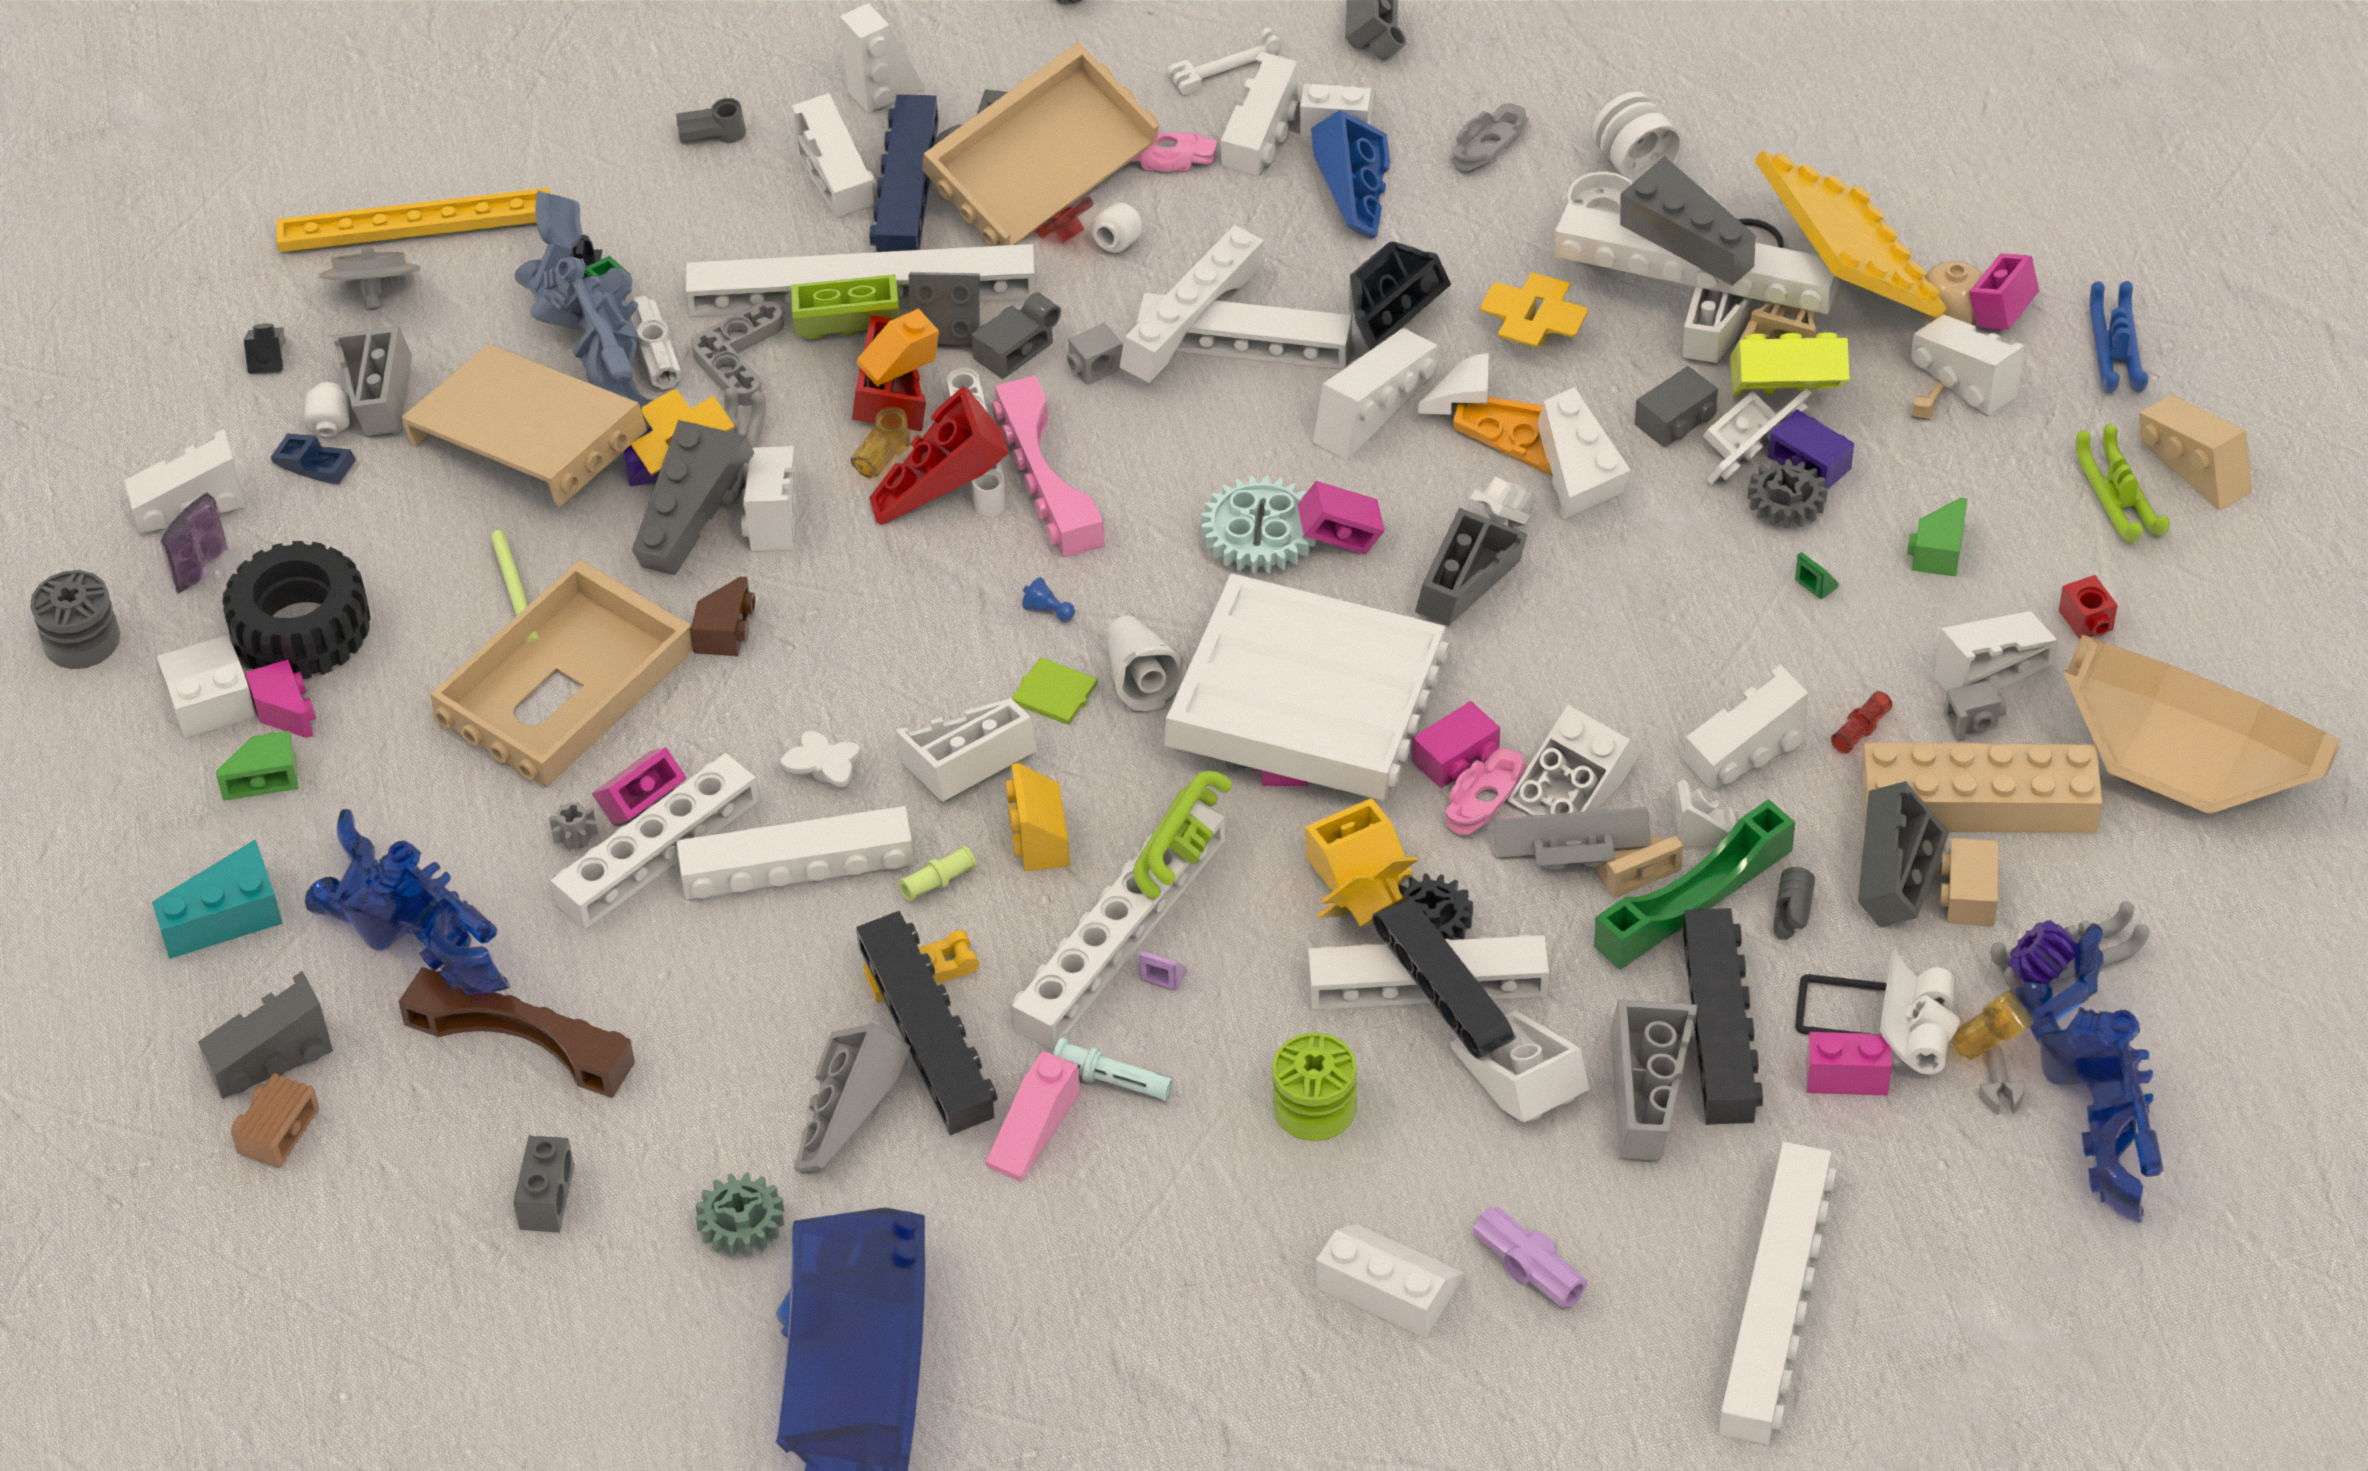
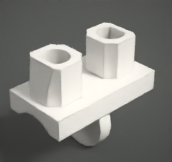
M1493 477L1486 492L1475 489L1470 497L1476 502L1487 505L1481 509L1478 515L1503 525H1508V519L1526 524L1530 517V514L1522 509L1529 499L1531 492L1514 482H1507L1500 477Z

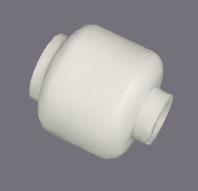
M1122 202L1113 203L1106 207L1094 218L1091 226L1092 235L1097 244L1104 250L1112 253L1124 251L1141 236L1143 230L1142 220L1138 212L1132 206Z
M332 382L319 383L315 388L309 390L305 396L304 423L306 426L316 432L318 436L324 438L334 437L337 433L346 430L350 425L351 410L348 393L340 385Z

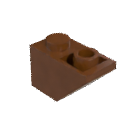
M740 576L697 601L691 625L694 653L725 656L739 655L741 642H747L748 614H753L755 610V593L749 591L748 577Z

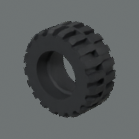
M292 541V545L283 546L282 543L272 545L271 550L266 552L260 550L253 554L251 561L245 560L236 569L237 574L233 573L228 580L222 599L226 623L235 652L252 669L288 659L292 672H300L302 679L312 678V674L319 672L324 675L331 672L332 667L336 664L341 666L350 659L349 654H355L363 644L362 639H365L368 635L371 617L361 573L349 557L343 556L342 552L331 546L329 549H326L324 544L313 541L311 545H307L303 541ZM303 602L321 604L312 612L299 617L279 618L273 616L279 610L292 604Z

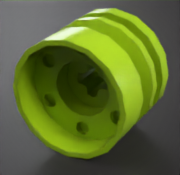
M1319 1032L1300 1034L1287 1040L1276 1051L1272 1062L1275 1119L1283 1130L1296 1138L1308 1141L1328 1140L1343 1133L1353 1122L1357 1111V1067L1355 1055L1348 1045L1340 1039Z

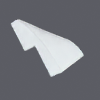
M1489 353L1468 357L1456 365L1419 402V414L1451 415L1452 402L1487 403Z

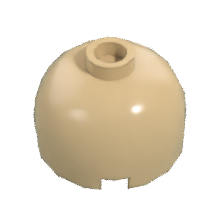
M1961 261L1941 262L1932 267L1924 277L1940 291L1938 296L1947 307L1943 314L1971 325L1977 324L1969 291L1983 274L1975 266ZM1920 311L1921 315L1929 323L1937 319Z

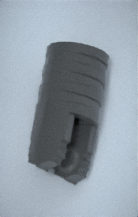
M1789 867L1781 873L1773 923L1774 933L1778 940H1787L1794 935V929L1801 930L1807 926L1815 886V876L1805 868Z

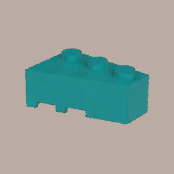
M256 839L152 901L170 959L283 924L276 897Z

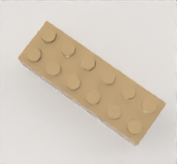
M1864 742L1861 764L1864 826L1866 825L1869 791L1906 781L1949 832H2098L2103 802L2095 744Z

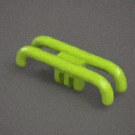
M2108 424L2103 429V447L2110 463L2106 479L2103 477L2092 456L2090 433L2086 430L2079 431L2076 436V453L2079 463L2121 538L2128 543H2135L2139 541L2143 532V527L2139 522L2129 523L2122 508L2130 506L2135 507L2144 525L2152 535L2156 537L2165 535L2170 527V519L2166 515L2156 516L2140 488L2137 478L2132 474L2130 466L2119 450L2117 427L2114 424Z
M1215 771L1200 772L1192 779L1188 786L1184 787L1177 794L1134 865L1135 882L1147 897L1156 899L1161 894L1160 887L1149 875V869L1164 885H1172L1175 882V874L1165 865L1163 859L1168 847L1187 862L1197 863L1207 843L1211 840L1213 832L1190 814V811L1197 800L1207 806H1214L1218 800L1217 795L1206 787L1213 786L1223 793L1229 792L1232 788V782L1229 778Z

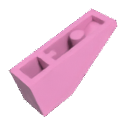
M1045 1051L1041 1052L1019 1087L986 1160V1167L1022 1182L1080 1095L1078 1065Z

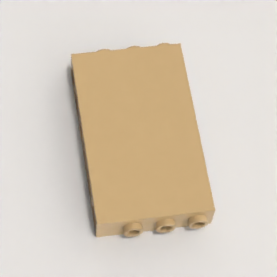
M1077 42L926 151L923 155L922 171L936 184L939 194L945 200L950 199L957 206L961 217L967 223H973L978 228L982 238L989 246L1017 245L1153 145L1157 140L1159 124L1154 114L1147 109L1144 110L1136 102L1133 93L1127 87H1122L1113 78L1110 69L1103 63L1099 64Z
M491 344L483 347L401 417L411 445L417 446L431 434L546 481L549 484L555 504L558 506H562L626 450L632 442L636 441L647 431L638 402Z

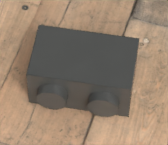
M1687 366L1636 400L1635 425L1665 448L1674 441L1684 438L1689 431L1702 422L1706 423L1712 419L1717 411L1718 388Z

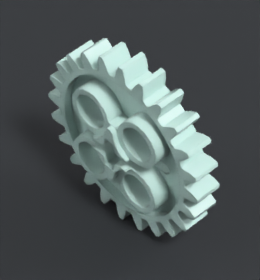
M1250 476L1249 484L1245 485L1239 479H1236L1234 489L1223 485V495L1213 493L1212 502H1206L1205 513H1201L1202 538L1205 539L1206 549H1213L1214 558L1224 556L1225 566L1230 565L1234 561L1237 562V571H1241L1246 565L1251 566L1252 574L1257 572L1259 566H1264L1267 573H1271L1272 565H1277L1281 570H1285V561L1288 560L1291 563L1298 564V554L1308 556L1309 546L1316 545V539L1306 537L1303 534L1297 506L1307 491L1304 490L1296 493L1295 483L1283 487V478H1279L1272 484L1269 482L1268 476H1264L1261 483H1257L1255 478ZM1261 503H1265L1261 543L1259 546H1255L1259 522V507Z

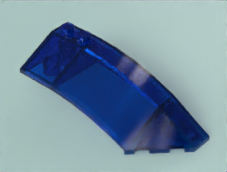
M883 1207L795 1220L793 1223L788 1340L778 1435L775 1442L786 1453L793 1451L806 1463L805 1471H908L916 1415L924 1320L925 1215Z

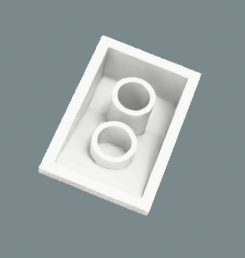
M228 635L156 656L183 738L256 717L247 681Z
M1516 1010L1505 1015L1512 1027L1514 1039L1480 1059H1476L1459 1038L1450 1042L1454 1053L1499 1107L1523 1123L1536 1120L1544 1112L1558 1105L1570 1103L1576 1096L1590 1090L1581 1048Z

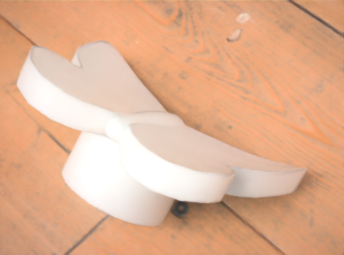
M807 731L802 735V747H793L781 758V767L789 773L804 774L811 772L813 778L819 782H830L837 787H845L851 779L853 772L852 763L859 757L860 748L854 742H840L832 745L829 744L823 734Z

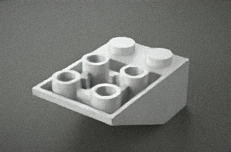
M1567 705L1507 801L1532 816L1596 811L1621 785L1641 752L1629 738Z

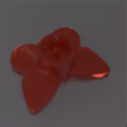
M1088 196L1074 208L1067 207L1055 216L1051 223L1040 227L1036 231L1040 238H1044L1048 234L1055 232L1060 242L1064 243L1085 229L1078 216L1089 210L1094 202Z

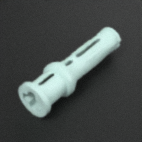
M1061 1037L1055 1046L1053 1055L1078 1065L1079 1076L1082 1077L1084 1082H1094L1098 1079L1160 1098L1163 1101H1166L1170 1095L1174 1077L1171 1075L1167 1076L1105 1057L1099 1048L1092 1047L1089 1050L1069 1044L1067 1038Z

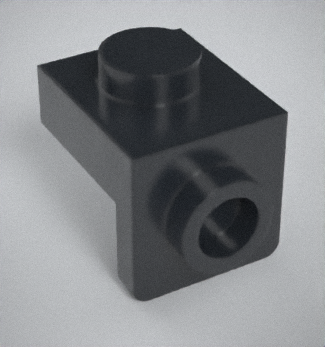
M263 323L254 325L253 330H248L244 338L247 370L250 374L282 371L283 359L281 349L285 342L284 327L274 328V324Z

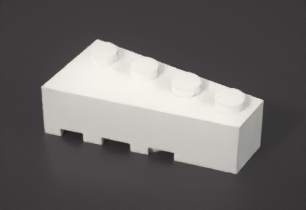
M1402 328L1323 383L1313 443L1349 460L1426 380L1433 376L1437 368V360L1435 358L1438 345Z

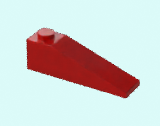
M962 386L936 409L930 417L934 421L923 437L916 435L910 443L913 449L902 464L895 463L869 497L878 524H886L984 475L1009 454L1001 428L965 386Z

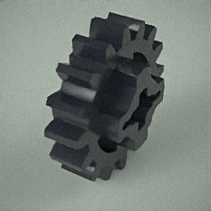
M1425 873L1423 881L1420 882L1413 877L1408 878V888L1398 885L1401 896L1408 895L1412 897L1444 939L1454 940V936L1462 940L1465 938L1466 929L1472 927L1473 901L1469 900V891L1467 889L1458 891V881L1456 879L1447 884L1444 883V875L1440 874L1436 880H1431L1429 874Z

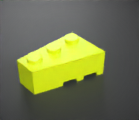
M1798 333L1780 335V339H1766L1764 334L1744 336V340H1739L1730 355L1732 397H1742L1743 389H1764V394H1776V389L1798 388L1799 392L1804 391L1806 388L1810 391L1844 388L1850 380L1848 338H1838L1837 333H1820L1816 335V338H1802V335Z

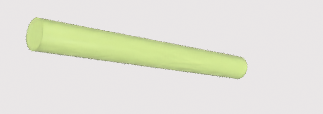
M497 530L491 534V539L517 616L528 606L505 532ZM533 631L527 637L526 643L539 640L537 631Z

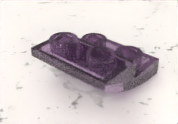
M207 492L188 505L174 519L160 540L172 586L177 594L206 577L205 564L228 549L216 500Z

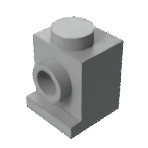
M1990 680L1947 690L1944 717L1957 742L1965 741V735L1968 733L1982 732L1989 728L1997 727L1999 717L2006 715L2005 700L2002 694L1996 693Z

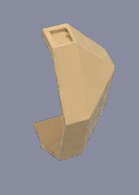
M2082 635L2068 670L2062 671L2108 773L2208 814L2327 776L2343 740L2248 695L2171 664Z

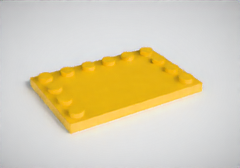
M1761 150L1754 162L1835 277L1935 318L1940 317L1947 307L1938 296L1940 291L1924 277L1926 274L1924 269L1914 263L1910 257L1912 255L1911 251L1898 241V233L1883 220L1884 214L1869 201L1871 196L1864 189L1858 186H1853V188L1845 186L1841 180L1833 175H1828L1827 178L1819 175L1814 168L1807 164H1802L1800 167L1781 153L1772 155Z

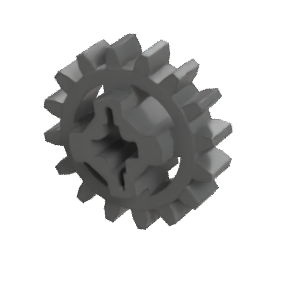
M1786 459L1785 465H1779L1777 461L1773 460L1770 469L1761 465L1759 467V474L1751 475L1747 499L1750 500V510H1758L1757 518L1763 519L1768 516L1770 518V525L1773 526L1777 521H1781L1784 528H1789L1790 522H1795L1799 527H1803L1805 518L1814 522L1816 521V514L1824 512L1828 488H1825V478L1817 477L1816 468L1808 471L1805 470V462L1792 466L1790 459Z

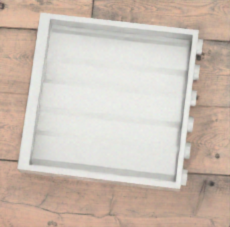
M1231 573L1166 717L1164 746L1384 801L1389 787L1396 788L1401 772V765H1398L1399 761L1406 762L1411 746V740H1408L1409 736L1414 737L1417 735L1421 715H1418L1419 711L1426 712L1430 698L1428 688H1435L1440 672V666L1437 665L1438 663L1444 664L1449 650V642L1444 641L1446 626Z

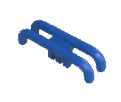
M2096 281L2091 285L2090 317L2102 388L2107 393L2116 391L2120 376L2117 372H2114L2112 360H2126L2130 386L2136 393H2141L2146 389L2149 377L2146 372L2142 371L2132 313L2133 285L2130 281H2123L2120 284L2118 308L2112 311L2109 330H2107L2104 315L2105 285L2100 281Z

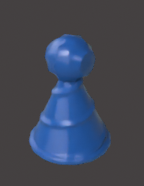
M1042 577L1035 579L1029 587L1026 585L1023 588L1025 594L1022 606L1025 610L1056 611L1057 618L1064 622L1072 620L1074 617V606L1070 602L1060 603Z

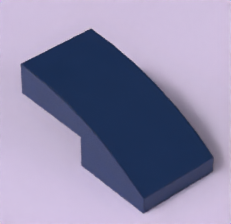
M290 433L286 434L270 457L274 464L293 473L335 484L341 482L356 460L351 449L322 447L317 436Z

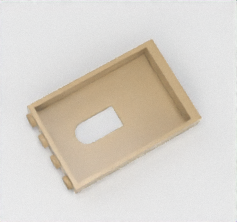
M579 559L430 694L433 716L442 727H450L461 734L471 745H479L490 752L498 762H506L517 769L527 780H535L547 788L694 650L691 625ZM533 631H537L539 640L526 643L527 637ZM555 671L560 672L582 686L547 720L540 724L525 725L520 723L514 716L517 706Z

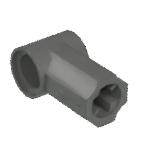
M733 98L719 99L710 109L676 114L681 142L717 137L721 142L734 143L746 135L741 104Z

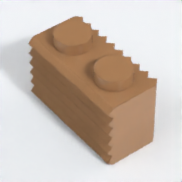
M273 1073L265 1085L261 1084L256 1088L252 1097V1105L245 1115H238L233 1122L231 1135L237 1153L278 1168L282 1167V1163L290 1155L291 1149H294L295 1143H298L299 1137H302L303 1131H306L307 1125H310L311 1119H314L315 1113L319 1111L314 1088L311 1085L307 1086L304 1083H299L297 1080L286 1079L283 1075L279 1076Z

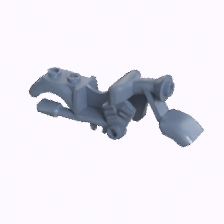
M538 191L535 205L536 224L541 239L548 246L542 260L527 261L514 274L516 282L530 289L537 299V302L530 310V314L534 319L541 322L575 330L585 329L586 332L577 343L573 353L575 357L581 358L588 382L639 403L640 409H642L643 406L653 400L641 395L636 389L633 380V361L639 336L631 316L637 310L638 303L631 301L628 306L625 303L627 295L632 292V277L622 268L613 267L606 274L589 276L582 279L586 267L584 260L569 257L572 248L577 246L583 234L580 223L579 202Z

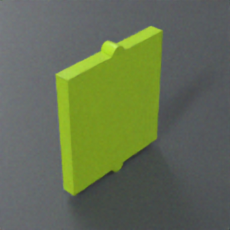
M1040 657L1029 674L1022 676V683L1011 699L1022 708L1069 725L1080 708L1087 706V698L1097 686L1098 678Z

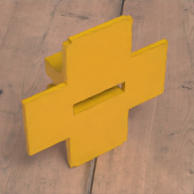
M1531 272L1522 289L1499 282L1492 284L1480 306V312L1494 315L1504 321L1497 337L1537 348L1538 346H1543L1548 334L1551 333L1562 334L1572 338L1574 335L1576 336L1588 314V307L1563 301L1571 286L1570 282ZM1536 298L1543 300L1537 313Z
M672 389L642 407V415L653 431L632 442L631 446L652 476L661 470L678 420L724 431H730L735 428V425L714 395L690 409L679 391Z
M1392 858L1372 874L1351 877L1321 900L1323 904H1332L1317 914L1318 918L1344 916L1351 911L1360 927H1365L1369 923L1374 926L1372 920L1373 913L1403 898L1398 885H1401L1413 875L1411 871H1403L1418 861V858Z

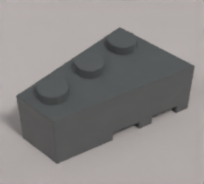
M1906 781L1870 790L1868 795L1858 903L1879 927L1918 917L1949 835V831Z

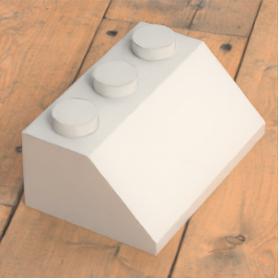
M1356 1223L1335 1230L1316 1259L1317 1289L1424 1338L1427 1337L1465 1277V1273Z

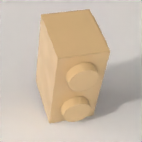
M1951 838L1950 852L1942 853L1941 876L1948 877V884L1941 883L1940 907H1947V923L1994 926L1998 902V841Z

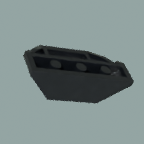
M1394 241L1388 242L1350 274L1349 310L1369 350H1372L1395 334L1452 284L1438 254L1429 251L1424 252L1415 247Z

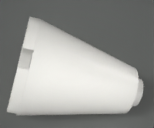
M1122 616L1115 619L1109 625L1106 635L1116 694L1129 708L1137 711L1147 712L1166 706L1168 704L1166 700L1174 693L1177 695L1187 672V666L1182 656L1136 617Z

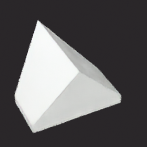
M1682 779L1669 788L1678 839L1683 847L1718 845L1735 826L1736 817L1732 808L1728 807L1724 811L1718 809L1719 801L1717 799L1709 803L1702 795L1700 789L1690 792L1687 781Z

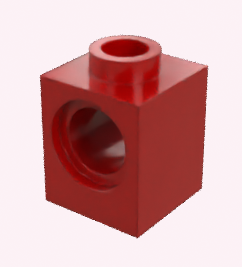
M2096 575L2062 586L2059 612L2079 640L2082 635L2088 637L2102 636L2113 630L2118 605Z

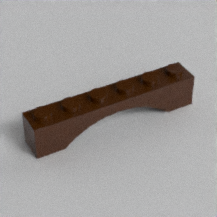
M421 967L398 1001L405 1026L436 1037L464 1032L485 1031L505 1033L524 1038L543 1047L557 1057L571 1073L577 1086L610 1098L614 1097L635 1063L631 1040L619 1032H609L591 1026L582 1019L574 1020L557 1014L550 1008L537 1007L522 1002L513 995H502L493 992L481 984L467 983L453 978L443 971L436 972Z

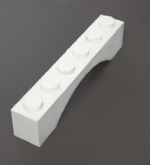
M1234 225L1125 336L1119 367L1150 383L1169 363L1176 348L1201 313L1224 292L1234 288L1240 289L1258 271L1264 240Z

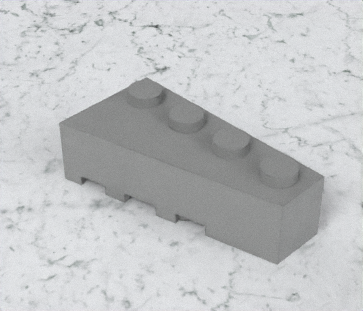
M1618 1000L1610 1031L1620 1158L1660 1161L1669 1132L1697 1005Z

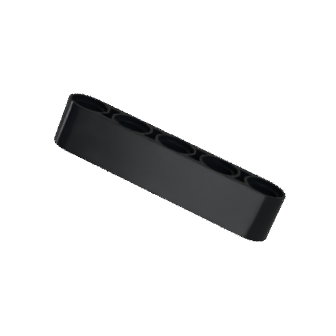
M1404 896L1373 913V924L1381 939L1476 1059L1486 1056L1514 1039L1512 1027L1505 1015L1412 897Z

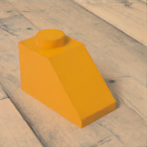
M916 309L889 321L857 358V365L876 386H879L935 361L939 330L920 309Z

